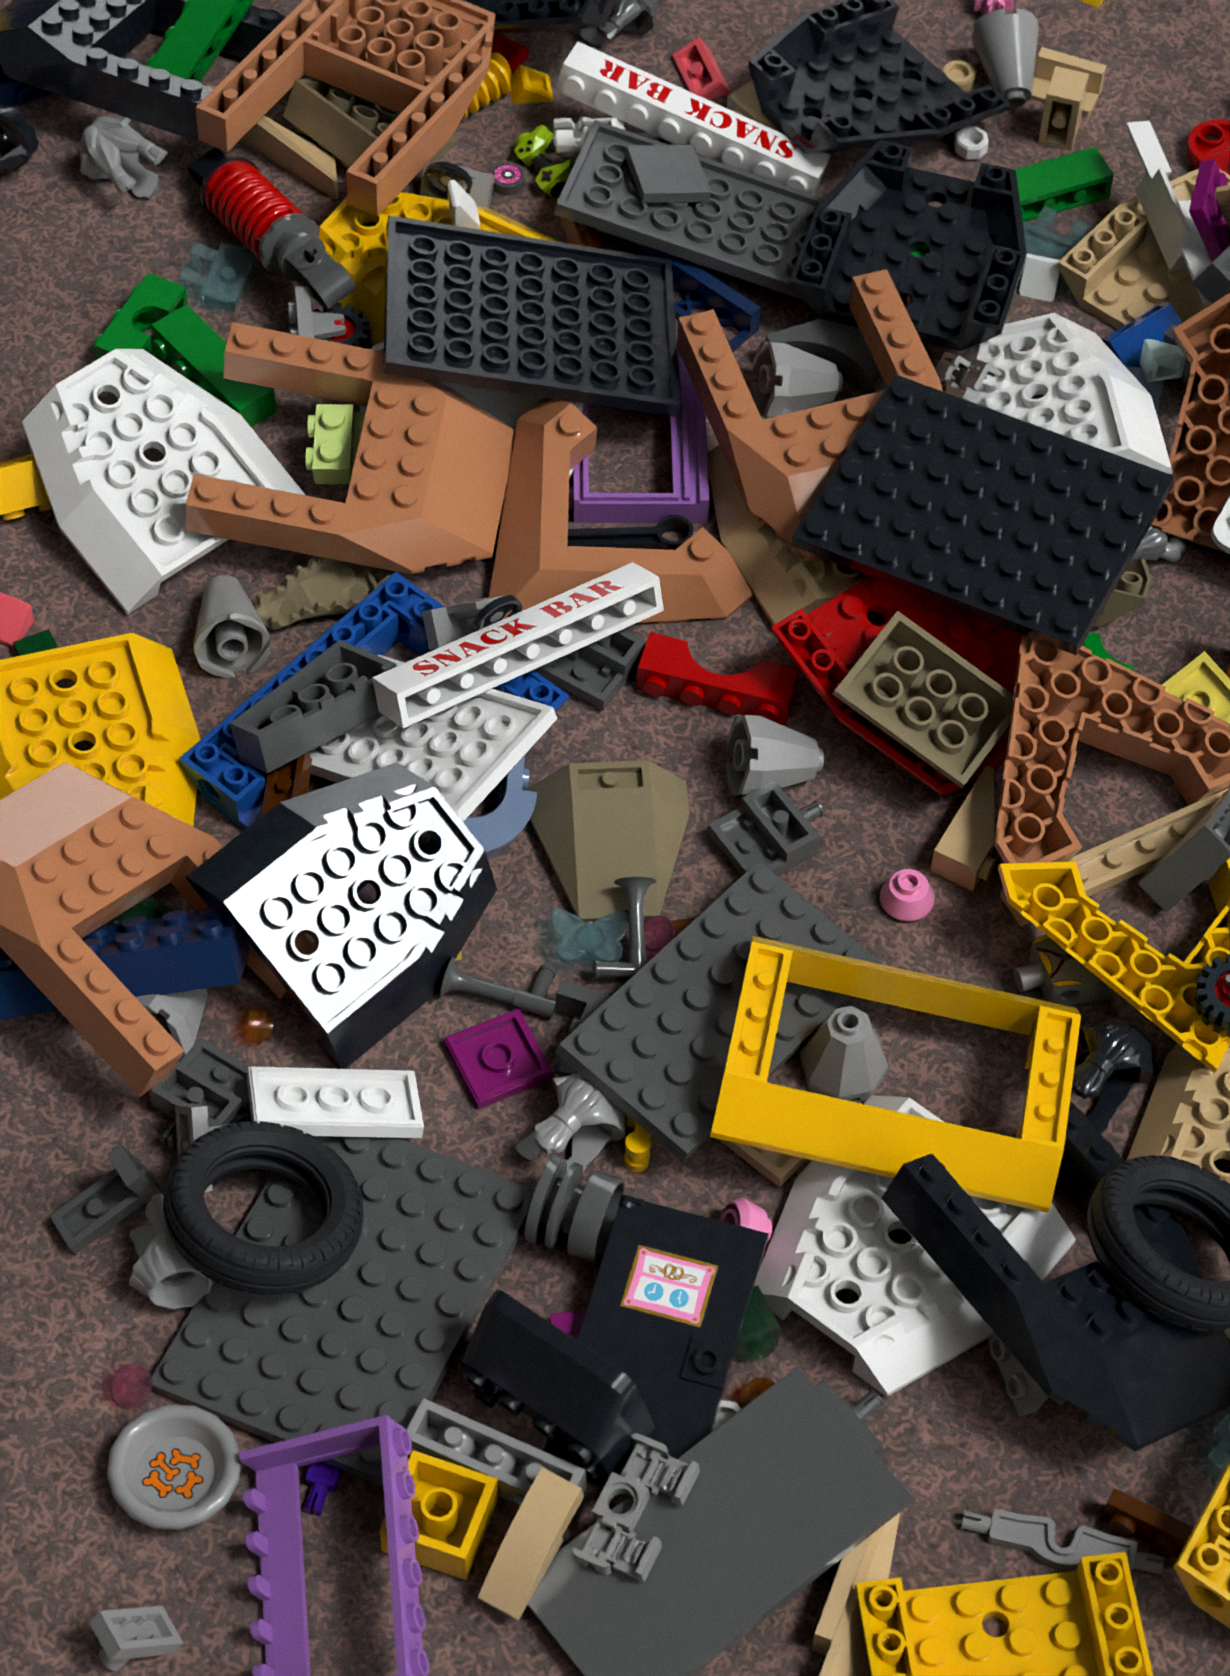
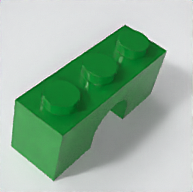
M148 273L139 285L137 284L133 287L130 297L122 309L116 310L110 325L104 333H100L96 337L93 345L96 360L114 349H144L153 356L151 336L143 332L152 330L151 324L182 306L188 305L186 287Z

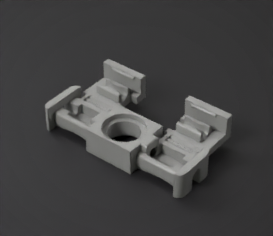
M946 351L935 368L943 392L979 404L982 395L976 392V390L982 387L981 383L984 379H987L986 375L999 377L1001 371L986 362L975 359L969 362L957 354ZM958 367L970 369L965 379L960 382L962 387L950 381V379H955L952 372L959 371Z
M634 1433L630 1438L635 1447L621 1475L611 1473L592 1510L594 1519L597 1521L582 1550L573 1547V1554L577 1563L585 1567L591 1564L598 1573L603 1575L611 1574V1561L614 1563V1570L644 1583L662 1548L660 1538L653 1536L652 1540L650 1539L648 1544H646L644 1541L637 1540V1534L633 1532L651 1497L648 1487L652 1489V1494L657 1496L659 1491L672 1496L670 1499L672 1503L683 1507L700 1473V1469L695 1461H691L689 1465L669 1456L666 1445L639 1433ZM625 1493L633 1497L634 1504L630 1511L624 1514H617L609 1509L610 1500L615 1495Z

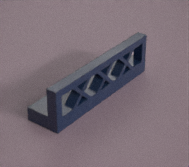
M642 245V255L672 260L673 291H678L685 295V301H674L675 317L677 319L692 315V309H706L707 311L714 309L716 316L720 318L718 321L721 327H733L740 332L731 341L727 339L732 352L737 350L759 330L760 306L691 261Z

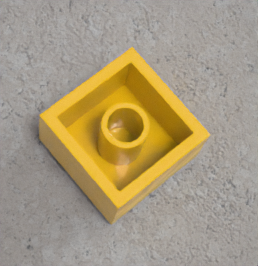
M413 1450L408 1460V1468L415 1484V1495L411 1498L412 1515L416 1520L419 1532L418 1540L414 1542L416 1560L420 1565L467 1580L498 1502V1479ZM385 1516L380 1528L381 1551L388 1553Z

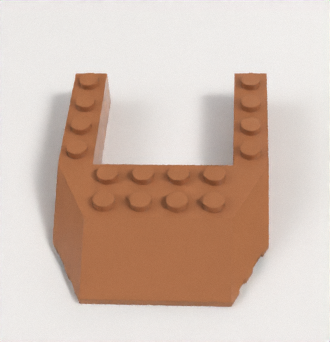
M303 0L196 106L198 140L228 152L291 89L295 80L300 79L304 74L385 107L400 115L346 171L347 204L378 217L453 136L489 71L495 13L463 0Z
M885 269L852 277L849 307L886 386H888L893 376L897 374L942 391L939 377L888 270ZM714 309L679 317L678 351L747 511L757 521L764 520L776 530L775 535L778 538L792 545V535L884 391L762 420ZM796 548L797 553L809 563L825 559Z
M232 322L224 354V379L367 406L346 503L194 474L186 502L185 531L406 574L424 572L425 567L445 564L446 567L459 565L466 560L479 561L492 558L516 431L440 382L383 373L384 353L381 351Z
M64 762L0 800V947L132 1091L140 1097L170 1075L185 1050L86 945L82 938L170 882L198 912L203 911L208 907L185 877L223 848V846L215 837ZM298 933L295 937L296 949L304 955L312 954L315 944L305 933ZM249 943L250 953L246 964L279 999H282L289 992Z

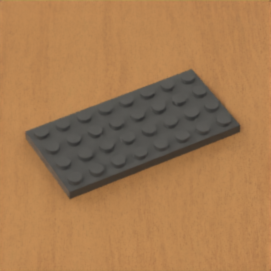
M594 120L556 203L555 215L803 300L789 286V280L817 205L824 198L698 155L712 192L709 202L642 203L624 155L627 145L667 144Z
M760 861L752 866L558 1045L555 1052L682 1162L704 1143L711 1134L752 936L882 964L881 961ZM787 982L767 1080L813 1035L820 1024L835 1009L841 1008L852 996Z

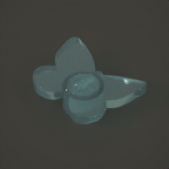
M552 908L551 921L554 934L560 939L556 945V955L560 961L567 964H574L579 961L593 962L594 960L618 962L622 958L623 947L619 941L623 939L629 923L628 910L611 913L600 918L595 923L592 921L586 923L574 914L562 909Z

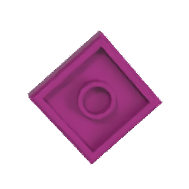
M519 1008L444 1038V1046L478 1110L551 1081L554 1078V1073Z

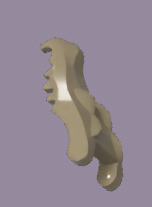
M311 557L305 568L297 566L292 575H286L282 586L275 587L267 594H263L261 591L256 594L255 609L266 628L273 630L281 629L304 619L347 614L391 575L377 583L368 566L324 557Z

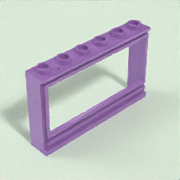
M678 348L681 406L677 417L670 416L673 493H589L587 456L574 467V474L569 479L573 480V486H569L568 509H573L574 523H658L660 519L669 515L683 516L691 523H708L709 484L706 413ZM583 404L582 413L588 418L587 404Z
M388 1415L239 1452V1461L256 1472L257 1489L245 1490L243 1499L245 1505L258 1514L259 1532L247 1533L245 1539L248 1549L259 1556L261 1561V1576L249 1577L248 1588L252 1595L263 1601L264 1620L252 1621L250 1623V1631L255 1640L265 1645L266 1665L254 1666L253 1676H311L298 1467L379 1446L381 1447L397 1674L391 1676H428L429 1662L423 1650L421 1633L425 1629L426 1620L424 1611L419 1604L418 1586L422 1583V1572L415 1557L414 1544L418 1540L419 1532L416 1520L412 1515L411 1498L415 1495V1484L408 1468V1455L411 1453L412 1444L408 1431Z

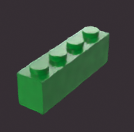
M187 0L183 6L182 15L176 24L167 30L164 35L163 44L157 53L148 59L145 66L153 69H164L171 75L186 80H197L201 83L254 0Z
M1096 147L1075 151L1071 154L1014 169L1017 175L1023 223L1110 198L1114 174Z
M187 304L151 324L153 341L151 343L156 356L160 360L166 359L176 372L238 412L250 427L276 413L275 392L273 388L223 378L224 354L227 343Z

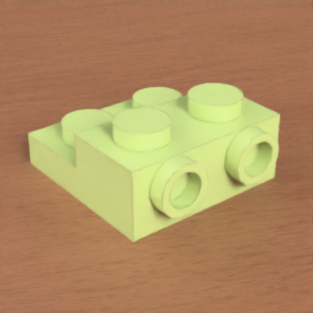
M316 404V415H308V437H314V447L306 448V469L313 471L315 484H350L366 412H355L353 404Z

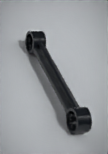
M669 515L660 519L656 527L568 529L567 546L676 550L693 535V526L683 516ZM500 524L498 525V530H497V535H496V538H497V539H498V537H499ZM668 531H679L687 537L680 541H670L662 535ZM495 544L492 558L483 559L479 561H495L497 544Z

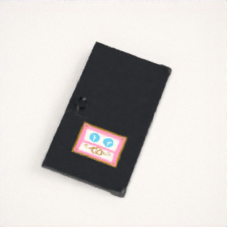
M621 1195L619 1208L578 1342L616 1366L635 1383L655 1427L648 1438L666 1445L669 1456L678 1459L712 1433L769 1233L647 1202L644 1199L629 1195ZM557 1435L553 1440L547 1438L544 1452L575 1465L574 1463L577 1460L567 1450V1442ZM586 1475V1482L605 1487L607 1480L600 1475L596 1480Z

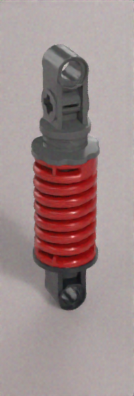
M213 146L187 165L190 174L201 187L200 200L204 209L211 216L217 218L258 258L266 270L272 271L275 276L287 277L290 280L299 281L303 286H309L310 292L326 310H329L357 289L355 282L346 269L325 252L324 243L319 239L320 230L315 221L310 220L285 195L275 188L260 173L253 162L244 157L227 158L221 149Z

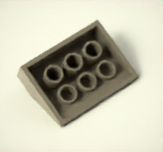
M316 78L295 80L283 117L291 122L298 132L311 137L318 143L319 148L335 155L341 160L342 165L349 169L400 114ZM451 137L429 162L433 163L456 147L459 141Z
M898 610L833 692L834 696L960 788L964 787L1010 726L1014 696Z

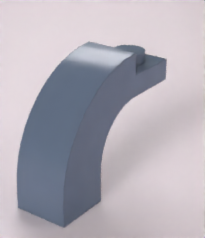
M525 755L498 783L495 810L485 816L467 817L463 822L485 849L488 861L500 855L514 842L530 820L534 811L538 792L526 790L529 781V769L524 768ZM432 836L429 855H433L437 849L436 840Z

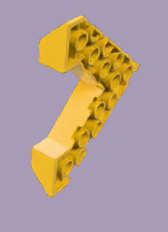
M1230 858L1216 870L1208 883L1218 916L1184 962L1171 953L1166 957L1148 945L1146 942L1149 938L1123 920L1116 923L1098 910L1100 905L1086 896L1076 861L1008 863L999 865L998 871L1008 904L1213 1073L1218 1070L1230 1044V1036H1227L1228 1029L1222 1028L1219 1034L1213 1031L1214 1024L1212 1022L1208 1026L1202 1022L1203 1014L1198 1015L1196 1011L1197 1002H1195L1198 978L1199 975L1202 976L1203 968L1207 964L1212 967V961L1217 957H1220L1221 961L1225 962L1226 954H1230Z

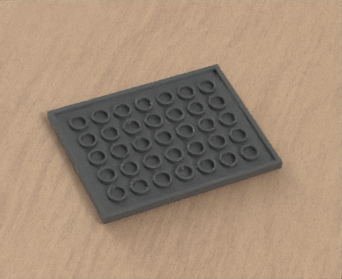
M314 1136L324 1142V1145L332 1148L342 1158L341 1160H344L355 1176L354 1178L361 1192L364 1212L363 1226L359 1241L352 1255L343 1267L325 1282L311 1289L279 1296H271L270 1294L268 1296L248 1294L247 1291L239 1292L223 1286V1283L218 1284L214 1282L209 1293L193 1306L149 1380L150 1391L182 1405L197 1406L217 1415L221 1421L275 1443L383 1415H388L407 1430L422 1399L432 1401L521 1237L526 1226L527 1210L533 1189L399 1138ZM272 1173L235 1236L242 1240L265 1246H285L299 1243L308 1239L319 1230L323 1224L322 1213L317 1201L304 1187L283 1175ZM380 1446L321 1461L383 1487Z

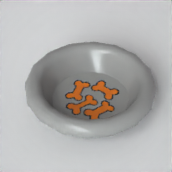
M167 1404L143 1412L122 1429L110 1449L107 1479L114 1500L130 1518L154 1529L182 1530L206 1522L227 1505L239 1483L241 1461H239L240 1451L234 1434L217 1415L194 1405Z

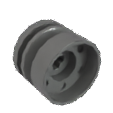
M554 1155L548 1161L532 1191L527 1210L524 1232L525 1240L539 1244L545 1236V1247L555 1249L566 1233L568 1234L567 1254L597 1264L607 1247L619 1208L621 1195H624L625 1179L595 1170L586 1185L583 1186V1165L574 1162L567 1170V1160Z

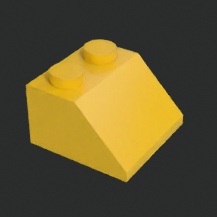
M33 454L0 462V515H2L3 521L25 516L24 509L39 506L40 511L52 509Z

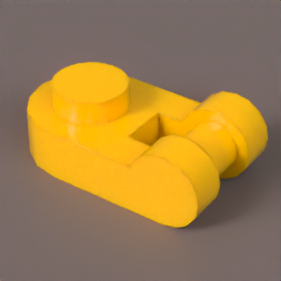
M627 1115V1127L635 1128V1131L626 1137L624 1163L631 1172H642L649 1165L651 1135Z

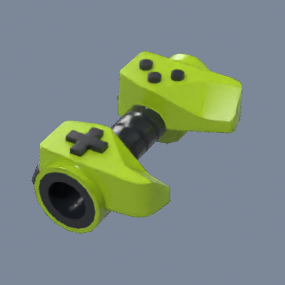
M539 125L532 132L523 133L517 138L514 152L517 154L518 160L522 165L525 164L527 167L534 165L538 170L539 174L535 181L541 188L543 196L555 199L560 197L575 163L572 159H568L561 164L553 166L549 164L544 155L554 133L544 125Z

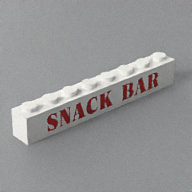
M578 41L563 63L555 91L616 117L675 145H694L699 156L812 195L821 181L831 156L825 152L805 154L783 133Z
M634 562L629 563L374 676L372 679L378 710L402 728H406L664 611L659 577Z

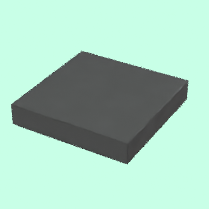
M627 145L624 155L642 203L709 202L712 192L694 145Z

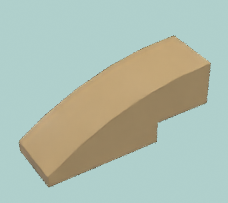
M541 1467L497 1552L479 1593V1600L519 1621L563 1542L562 1536L584 1498L582 1488Z

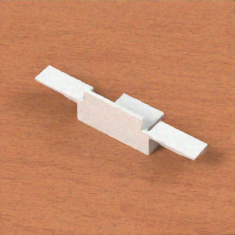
M1150 121L1127 122L1126 127L1146 171L1135 192L1169 270L1188 269L1194 281L1212 262L1189 213L1191 200H1177L1168 180L1172 171ZM1197 289L1202 302L1211 305L1212 303Z

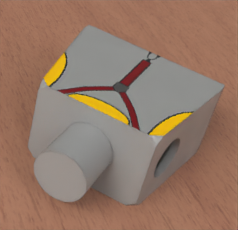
M1046 934L1032 942L1028 959L1030 964L1015 968L1013 971L1014 980L1020 992L1041 987L1048 1002L1070 1005L1114 999L1115 991Z

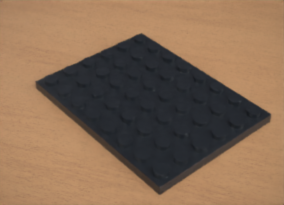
M388 216L386 225L383 373L677 417L681 403L672 260Z
M895 374L792 535V546L1077 655L1173 488L1174 476Z

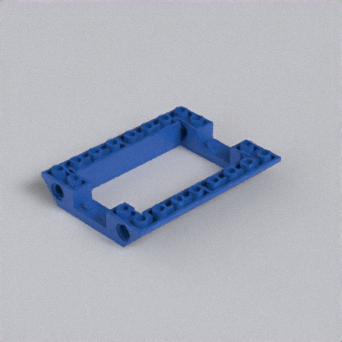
M397 572L393 573L179 758L180 764L209 805L243 831L261 818L265 793V777L255 771L254 767L239 760L230 725L232 721L339 640L372 654L382 656L398 642H401L419 656L435 650H429L422 611L445 606ZM535 670L492 688L551 706L555 712L569 700L567 693ZM360 883L357 887V893L368 883Z

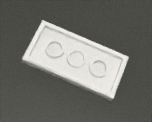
M248 1067L247 1084L252 1121H257V1123L261 1121L278 1123L283 1127L287 1125L312 1136L422 1138L424 1124L415 1071Z

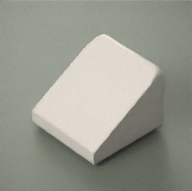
M449 180L448 207L452 225L479 229L481 224L474 200L455 180Z
M1027 253L1019 295L1052 302L1059 281L1060 270L1057 264L1060 260Z

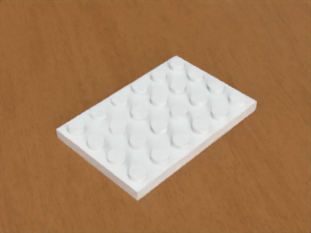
M379 654L377 655L396 663L397 666L405 663ZM495 689L487 690L406 728H402L381 713L309 751L308 754L312 758L310 774L338 783L394 763H399L435 786L464 822L557 720L554 708Z

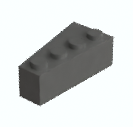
M339 640L230 723L239 760L268 774L378 716L381 713L378 710L372 677L397 667L396 663Z

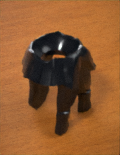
M0 105V153L3 155L0 158L1 178L11 171L16 172L32 157L39 146L35 128L26 122L21 115V110L9 105Z
M1110 1016L1095 1022L1080 1024L1078 1037L1085 1052L1075 1061L1071 1094L1074 1092L1082 1099L1088 1097L1095 1098L1099 1095L1100 1101L1095 1106L1094 1111L1088 1114L1087 1119L1100 1134L1107 1129L1116 1109L1123 1103L1134 1085L1148 1084L1154 1080L1151 1044L1133 1027Z

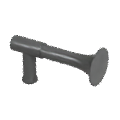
M631 876L614 881V884L621 886L624 890L628 902L629 963L594 960L592 965L594 979H599V977L630 979L647 964L644 933V898L650 885L656 883V879L644 876Z
M452 957L445 972L440 997L442 998L445 993L450 991H466L552 1019L556 1009V1001L546 998L552 979L556 975V970L550 965H541L538 969V975L532 991L529 993L468 975L457 967L455 958Z

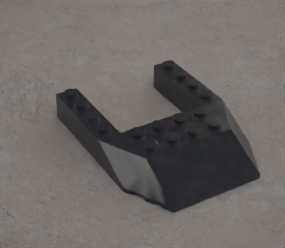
M13 0L0 10V65H2V72L11 79L194 141L198 140L196 106L213 90V88L204 86L197 80H186L171 75L164 69H153L139 64L134 59L121 58L123 54L153 29L166 33L171 26H174L182 15V9L187 0ZM251 5L222 49V52L244 59L286 16L281 15L276 10H265Z
M1071 1102L1064 1151L1056 1184L1087 1218L1089 1203L1095 1188L1109 1171L1125 1161L1116 1152L1113 1145L1091 1124L1086 1115ZM933 1153L904 1163L881 1199L1048 1397L1061 1405L1067 1400L1088 1413L1087 1422L1100 1430L1111 1433L1117 1441L1133 1451L1144 1448L1230 1406V1344L1224 1330H1192L1165 1321V1318L1160 1319L1144 1310V1306L1140 1307L1124 1294L1125 1291H1121L1111 1281L1108 1273H1105L1098 1261L1043 1283L1031 1269L1030 1265L1019 1255L1002 1235L1001 1231L995 1227L976 1205L971 1196L964 1191ZM1153 1204L1133 1206L1135 1222L1147 1243L1174 1267L1189 1275L1203 1279L1183 1226L1173 1216L1169 1208Z

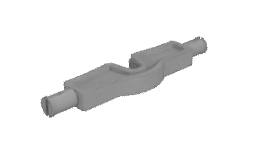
M995 1509L992 1517L968 1512L967 1510L964 1511L961 1525L962 1530L988 1534V1543L1031 1553L1039 1562L1055 1569L1077 1570L1081 1557L1126 1552L1131 1574L1133 1569L1155 1573L1160 1576L1162 1573L1164 1556L1137 1551L1138 1544L1134 1540L1113 1536L1087 1526H1079L1074 1530L1070 1546L1062 1548L1055 1542L1056 1524L1049 1517L1023 1515Z

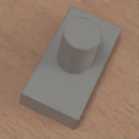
M163 1606L101 1610L89 1621L103 1647L99 1651L100 1660L108 1669L113 1671L120 1670L131 1658L171 1655L183 1644Z

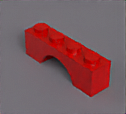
M650 632L638 665L637 690L644 691L654 697L666 696L682 700L690 706L702 705L719 709L727 715L761 716L786 726L798 688L800 669L762 659L755 667L740 674H716L696 663L690 654L688 641Z

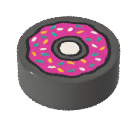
M514 162L499 163L490 172V174L495 175L493 190L498 194L506 196L515 195L521 192L525 186V171Z

